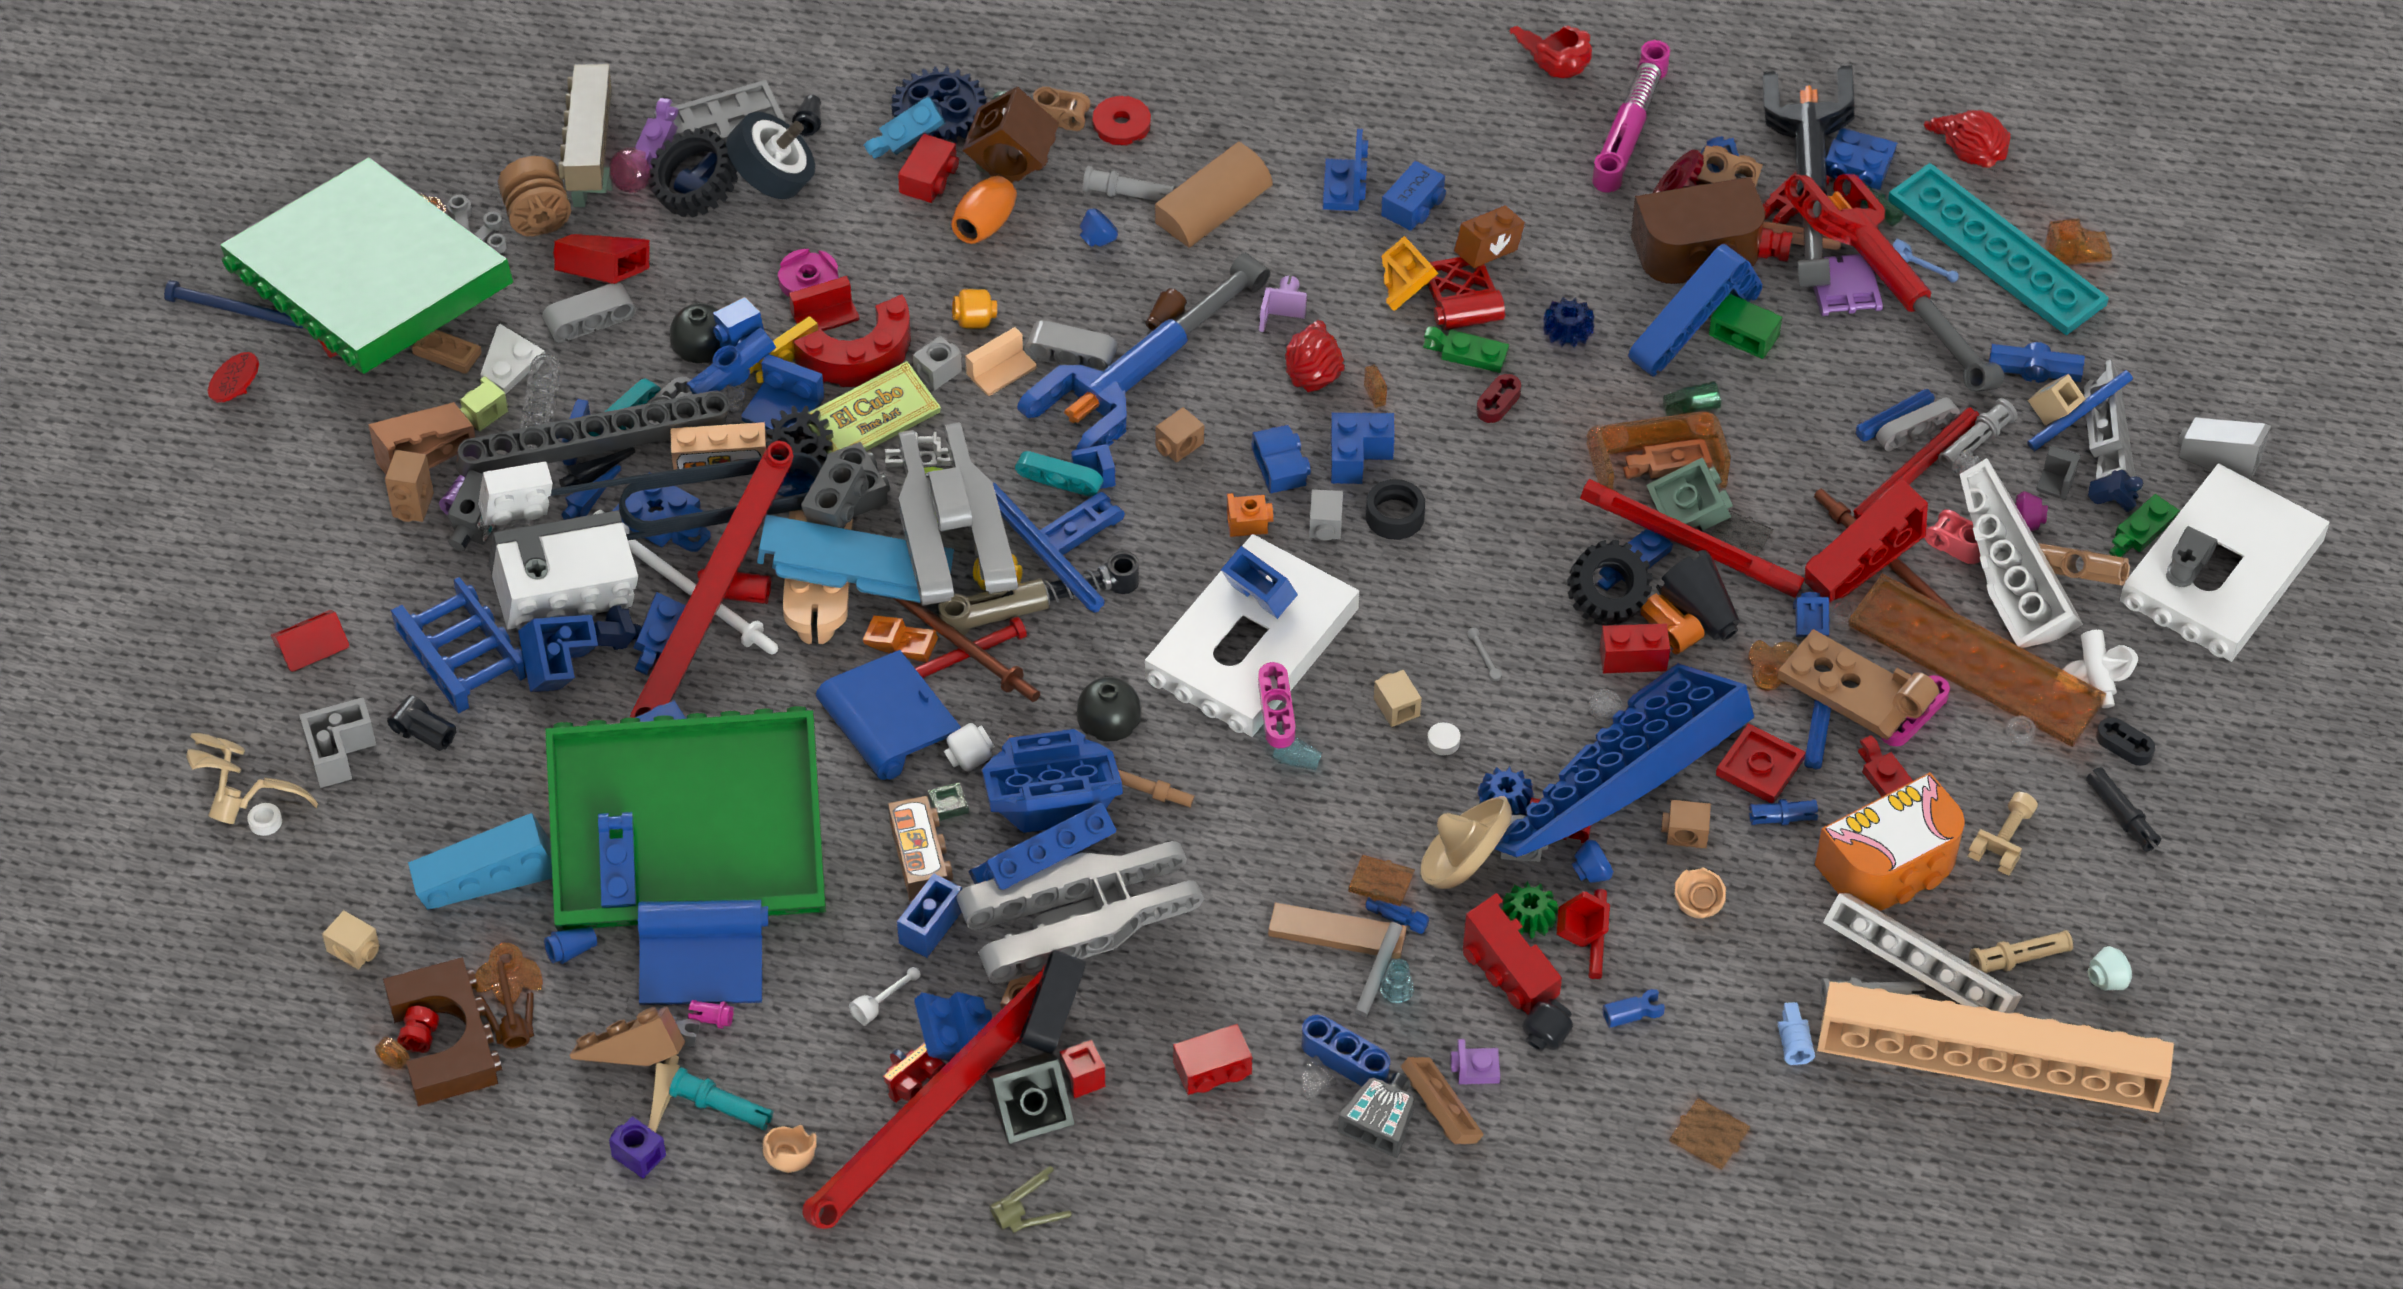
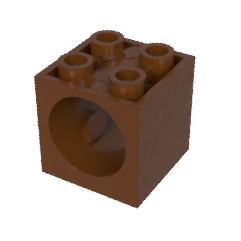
M1017 86L977 109L962 151L991 176H1002L1011 183L1014 181L1019 182L1029 173L1035 170L1039 171L1047 164V156L1056 140L1055 133L1059 122Z

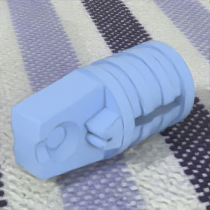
M1797 1002L1784 1003L1783 1021L1778 1022V1029L1785 1062L1789 1065L1807 1064L1815 1057L1808 1020L1801 1019Z

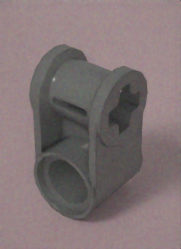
M2187 526L2178 544L2173 549L2172 562L2166 572L2168 581L2178 587L2190 586L2203 566L2210 560L2218 539Z

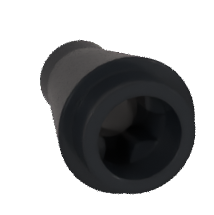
M815 95L806 96L792 118V124L798 121L803 125L804 130L800 133L802 136H812L821 127V100Z

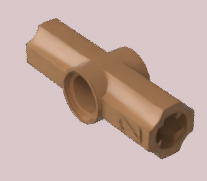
M2038 543L2055 574L2121 586L2125 584L2129 577V558ZM2081 556L2084 566L2079 572L2076 568V561Z

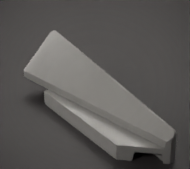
M2112 360L2105 362L2106 371L2097 381L2090 379L2084 386L2085 398H2088L2119 375ZM2121 388L2086 414L2089 448L2093 457H2098L2096 480L2110 476L2112 471L2121 469L2130 477L2136 476Z

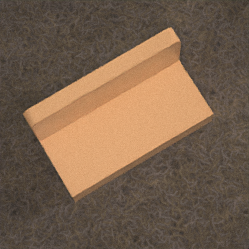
M1016 327L966 355V374L988 396L1037 368L1036 363L1023 351L1022 333Z

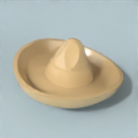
M1505 796L1491 798L1470 808L1459 816L1445 813L1438 818L1437 828L1439 834L1430 843L1421 862V877L1427 884L1437 889H1452L1465 882L1479 869L1501 840L1512 820L1511 806Z

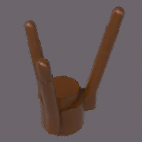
M499 960L497 962L498 975L507 1013L501 1019L502 1023L500 1026L484 997H481L486 1012L485 1016L495 1033L497 1044L503 1043L505 1048L513 1049L527 1045L530 1037L534 1036L532 1026L533 992H528L525 1019L520 1014L514 1013L504 963Z

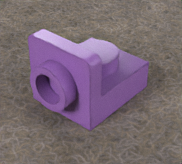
M1458 1039L1457 1051H1451V1072H1458V1084L1500 1083L1498 1048L1466 1049L1465 1039Z

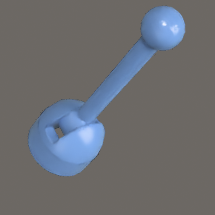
M1896 239L1892 245L1906 262H1914L1947 277V280L1951 283L1958 280L1959 275L1956 271H1946L1913 256L1911 247L1906 242Z

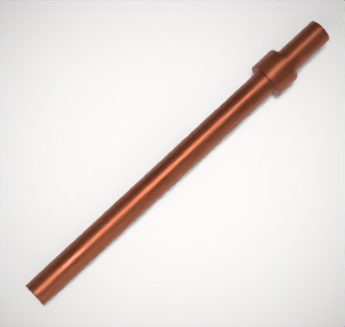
M1823 488L1816 491L1814 498L1829 511L1828 515L1837 524L1842 523L1848 528L1856 521L1851 515V510L1843 502H1837ZM1898 557L1888 564L1898 576L1944 618L1953 612V608Z

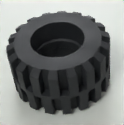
M1606 540L1600 541L1596 546L1591 545L1571 567L1569 572L1571 575L1567 579V586H1570L1568 596L1569 599L1574 598L1575 603L1572 606L1576 611L1581 609L1584 612L1582 617L1586 620L1592 617L1594 618L1593 623L1599 625L1602 622H1607V625H1615L1619 621L1623 623L1630 617H1633L1648 600L1647 597L1652 589L1649 583L1653 580L1652 573L1647 572L1650 565L1647 560L1642 562L1640 557L1643 554L1639 550L1635 553L1630 550L1631 544L1625 543L1621 546L1619 545V540H1612L1608 544ZM1601 567L1617 570L1623 576L1626 583L1625 595L1621 598L1612 599L1600 594L1593 583L1594 571Z

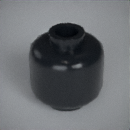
M1549 999L1548 1002H1537L1522 1025L1524 1032L1528 1036L1526 1042L1541 1052L1544 1048L1557 1050L1573 1028V1022L1570 1018L1572 1013L1564 1005L1553 999Z

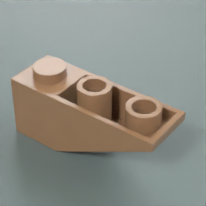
M668 1006L659 1010L651 1007L636 1016L637 1019L628 1023L624 1019L609 1025L606 1028V1032L598 1035L595 1032H590L576 1040L577 1044L570 1053V1057L573 1060L650 1066L677 1055L685 1044V1040Z

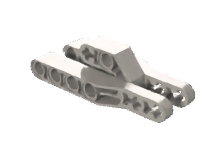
M960 422L944 425L946 444L952 468L931 471L926 474L914 430L898 432L899 448L906 473V480L899 496L900 519L922 606L951 601V597H954L952 579L940 531L968 527L969 532H972L975 556L979 557L981 580H985L988 594L1018 589L1016 570L993 482L971 462Z
M1177 841L1162 843L1122 856L1093 853L1075 854L1004 890H999L994 879L964 888L958 893L956 898L968 928L980 930L1094 896V898L1042 913L1033 920V930L1013 936L1010 933L1005 935V938L993 941L982 947L978 954L989 981L995 984L1040 972L1047 963L1053 949L1080 959L1114 950L1142 926L1193 911L1204 902V896L1198 883L1191 880L1131 898L1125 886L1172 873L1186 864V855L1181 844Z

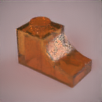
M2079 218L2050 221L2045 241L2046 250L2065 265L2111 260L2112 251L2105 231L2087 230L2082 227Z

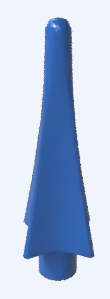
M614 466L593 482L614 479L621 471V466ZM607 487L579 491L565 497L568 507L561 513L562 518L566 520L587 516Z

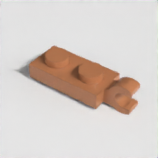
M1702 438L1644 447L1643 455L1633 454L1625 457L1627 466L1623 470L1626 479L1640 477L1645 472H1649L1652 479L1663 477L1702 457L1710 468L1712 467V459L1705 440Z

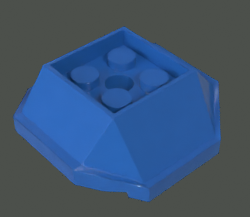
M1075 729L1009 738L1002 746V751L992 757L982 769L983 782L991 812H999L1023 833L1047 830L1099 803H1103L1105 808H1107L1115 796L1123 794L1122 781L1113 751L1097 742L1087 740L1084 734Z

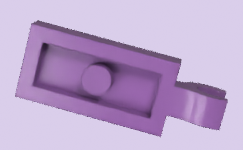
M660 98L656 105V119L648 118L626 166L630 174L649 177L648 169L653 168L650 162L652 158L658 159L655 152L658 148L662 150L666 148L663 143L667 139L672 142L673 135H675L678 129L673 121L677 117L679 109L670 107L671 99Z

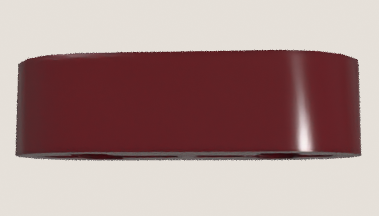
M1502 374L1490 384L1477 401L1476 412L1480 420L1486 423H1495L1505 416L1521 395V381L1519 378L1512 374ZM1508 387H1512V389H1507V390L1502 394V388H1503V389H1506V388H1508ZM1494 403H1496V409L1491 408Z

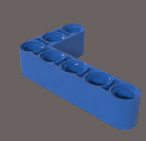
M1722 244L1718 246L1633 344L1628 358L1648 374L1655 376L1657 375L1656 371L1659 370L1661 372L1729 293L1748 302L1751 299L1753 301L1756 300L1762 291L1763 285L1750 262L1728 245Z

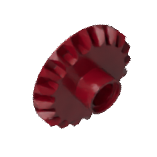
M1697 149L1690 150L1682 155L1663 175L1653 193L1698 186L1699 184L1696 181L1698 175L1702 172L1704 155Z

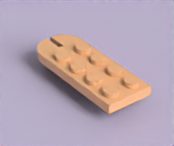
M803 510L789 512V519L807 522ZM853 518L850 522L846 523L844 529L853 530ZM785 578L783 615L786 624L797 631L798 636L804 643L812 644L811 623L814 620L813 612H818V644L827 643L834 636L835 630L847 619L850 583L846 582L845 586L836 588Z

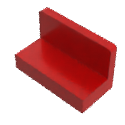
M847 276L789 293L790 311L796 324L810 316L817 322L818 330L826 331L859 320V314L852 302L851 284Z
M332 610L325 611L271 634L274 645L280 648L287 667L292 672L349 648V642L336 612Z

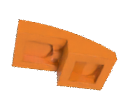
M873 615L863 637L864 644L886 653L901 650L906 658L921 662H928L938 640L936 631L933 629L906 627L902 618Z

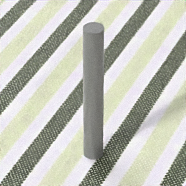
M1391 922L1389 924L1355 1009V1013L1358 1015L1368 1016L1403 928L1398 923Z

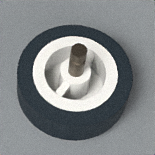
M751 112L741 120L727 137L726 147L735 169L751 186L767 196L776 199H790L811 180L815 173L814 157L807 143L800 136L804 127L798 121H795L790 126L772 114Z

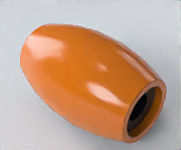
M992 176L973 186L963 196L955 209L951 223L954 234L963 242L974 244L997 232L1007 221L1013 210L1017 197L1013 184L1002 176Z

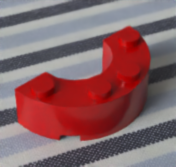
M901 294L876 305L877 325L872 332L863 338L852 341L837 340L829 337L820 329L793 341L795 363L821 373L823 383H836L840 387L860 386L902 364L911 344L910 315L906 299Z

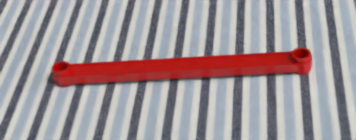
M775 441L765 450L631 712L630 718H636L651 711L656 706L665 705L672 701L791 468L794 455L792 448L786 442ZM782 455L785 457V460H775L772 456Z
M1045 965L814 1196L806 1200L802 1213L804 1219L810 1225L820 1229H828L835 1226L839 1218L1019 1040ZM824 1207L823 1214L819 1218V1212Z

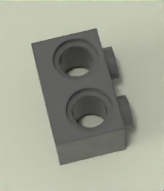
M861 442L826 454V459L828 456H833L863 466L869 486L865 496L861 497L858 501L853 517L888 504L887 492L890 491L889 481L884 473L879 474L873 453L871 451L866 452Z
M833 456L827 457L801 504L807 522L844 529L846 523L852 520L858 501L861 497L865 496L868 490L869 482L862 465Z

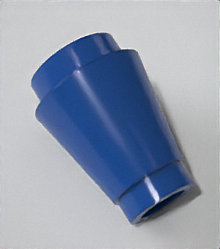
M592 927L555 931L551 933V936L544 939L547 956L552 963L560 962L564 964L592 947L597 946V937Z

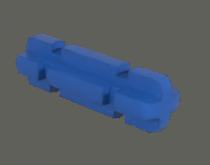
M1371 892L1365 904L1367 910L1375 914L1380 912L1382 917L1400 925H1409L1410 930L1419 934L1426 930L1429 923L1427 915L1419 911L1413 913L1412 908L1390 898L1385 900V896L1377 892Z

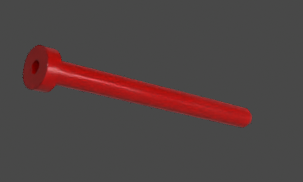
M1017 616L1009 620V626L975 640L973 643L985 651L1013 637L1021 640L1027 637V632L1023 622ZM958 648L915 669L922 678H925L971 656Z

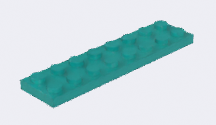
M1931 163L1889 192L1888 201L2067 336L2107 306L2109 299L2107 295Z

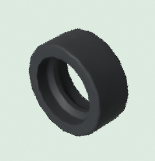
M1389 479L1371 488L1366 501V522L1369 528L1378 536L1393 540L1405 539L1417 533L1424 524L1425 497L1422 491L1413 483L1400 479ZM1401 500L1414 508V512L1408 517L1395 519L1382 515L1377 511V506L1385 501Z

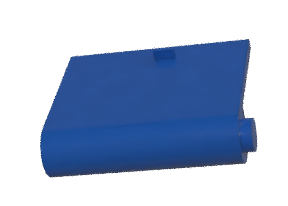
M901 650L834 676L822 683L816 692L818 701L876 776L882 780L894 779L901 774L906 755L942 741L953 732L962 728Z
M761 900L639 902V1005L690 1004L692 1000L720 1004L722 1001L727 1003H762V927L769 926L768 906H762Z

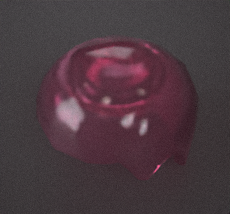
M628 147L617 151L612 156L609 164L610 179L618 189L627 193H636L647 186L651 175L650 165L645 159L646 152L638 150L636 147Z

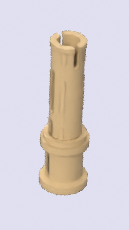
M2067 930L2011 945L2008 942L2002 941L1998 942L1996 947L1984 950L1979 948L1971 949L1969 954L1970 964L1986 974L2001 969L2007 972L2011 971L2015 964L2072 951L2073 941Z

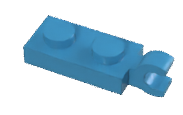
M928 96L881 126L879 129L883 136L870 139L864 146L869 155L872 154L874 159L884 155L890 149L897 155L919 141L923 133L930 134L944 125L945 121L933 100Z

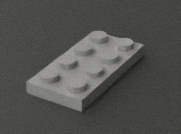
M766 80L673 106L679 109L678 115L673 121L678 127L675 134L679 133L682 137L684 136V130L690 129L694 133L695 128H701L703 131L709 129L713 133H717L726 142L730 132L751 112L769 113L785 121Z

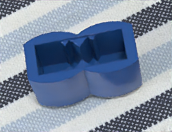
M1289 425L1253 432L1251 445L1253 454L1261 469L1269 493L1306 486L1307 475L1311 474L1308 458L1302 457L1300 453L1301 442L1298 434L1293 433Z

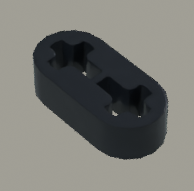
M2108 717L2100 721L2096 732V739L2101 746L2137 766L2147 765L2151 762L2155 752V743L2149 736L2118 718ZM2112 730L2117 732V734L2112 736L2106 734V732L2110 733ZM2140 747H2143L2145 749V751L2142 750L2139 753L2134 751V749H2138Z

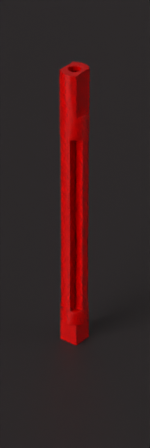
M1589 479L1583 488L1580 499L1603 510L1610 511L1696 552L1707 550L1713 560L1744 573L1746 576L1791 597L1796 598L1802 588L1805 578L1630 499L1598 482Z

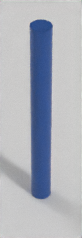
M2127 370L2123 371L2086 398L2071 413L2056 420L2027 441L2028 446L2035 452L2133 380L2132 375Z

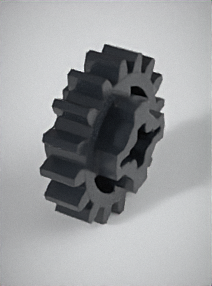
M792 406L791 414L787 415L785 411H780V421L771 419V425L774 430H766L767 437L772 439L766 442L767 448L775 441H784L790 445L793 453L809 454L814 452L811 456L816 460L822 459L826 461L827 454L825 450H833L834 448L833 442L829 441V439L834 438L833 430H826L830 426L828 419L819 421L821 414L818 410L811 415L809 414L808 406H805L802 412H798L797 408ZM810 424L813 425L819 431L821 436H818L817 433L811 432L809 427ZM799 436L805 437V439L801 440L800 444H795V440H798ZM790 469L792 474H795L797 469Z

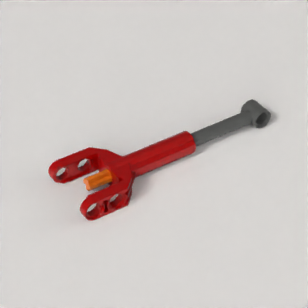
M1854 174L1839 175L1834 182V194L1828 197L1815 181L1806 175H1792L1786 180L1784 187L1785 195L1810 226L1832 240L1853 246L1908 312L1916 311L1965 369L1963 381L1969 390H1995L2002 385L2004 373L2001 366L1993 362L1984 363L1930 300L1931 290L1880 232L1878 225L1884 220L1885 208L1858 176ZM1799 180L1804 185V192L1801 196L1797 195L1795 189ZM1845 180H1848L1851 184V191L1848 195H1845L1843 192ZM1865 200L1869 208L1861 209V202ZM1816 201L1821 205V213L1818 217L1813 213V205Z

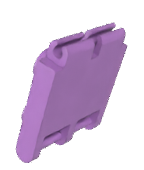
M1860 254L1841 256L1842 260H1840V263L1837 262L1836 256L1823 257L1829 258L1831 285L1813 286L1821 316H1828L1829 312L1848 311V314L1855 313L1856 310L1874 308L1875 311H1882L1883 304L1874 271Z

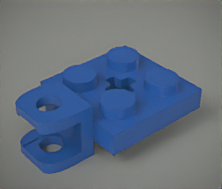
M676 486L638 491L631 494L625 501L629 513L635 518L644 521L703 512L699 509L700 499ZM619 504L612 511L619 510ZM658 506L661 507L662 511L655 510L652 513L650 508ZM629 527V529L634 533L640 532ZM698 527L645 537V539L662 548L672 538V542L688 551L697 552L711 538V533L706 527ZM698 535L701 537L696 542L688 539V537H697Z

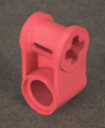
M1949 509L1941 511L1936 524L1926 530V536L1924 537L1926 542L1930 546L1944 551L1967 564L1981 562V555L1978 543L1975 540L1972 521Z

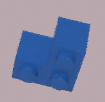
M1332 413L1331 483L1362 484L1364 460H1393L1395 438L1394 413Z
M592 615L535 618L518 630L530 692L560 690L575 679L571 658L583 657L598 646Z

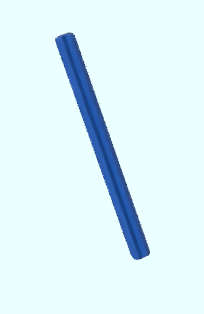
M993 483L1001 516L1087 609L1094 613L1099 612L1100 608L1105 604L1101 595L998 485Z

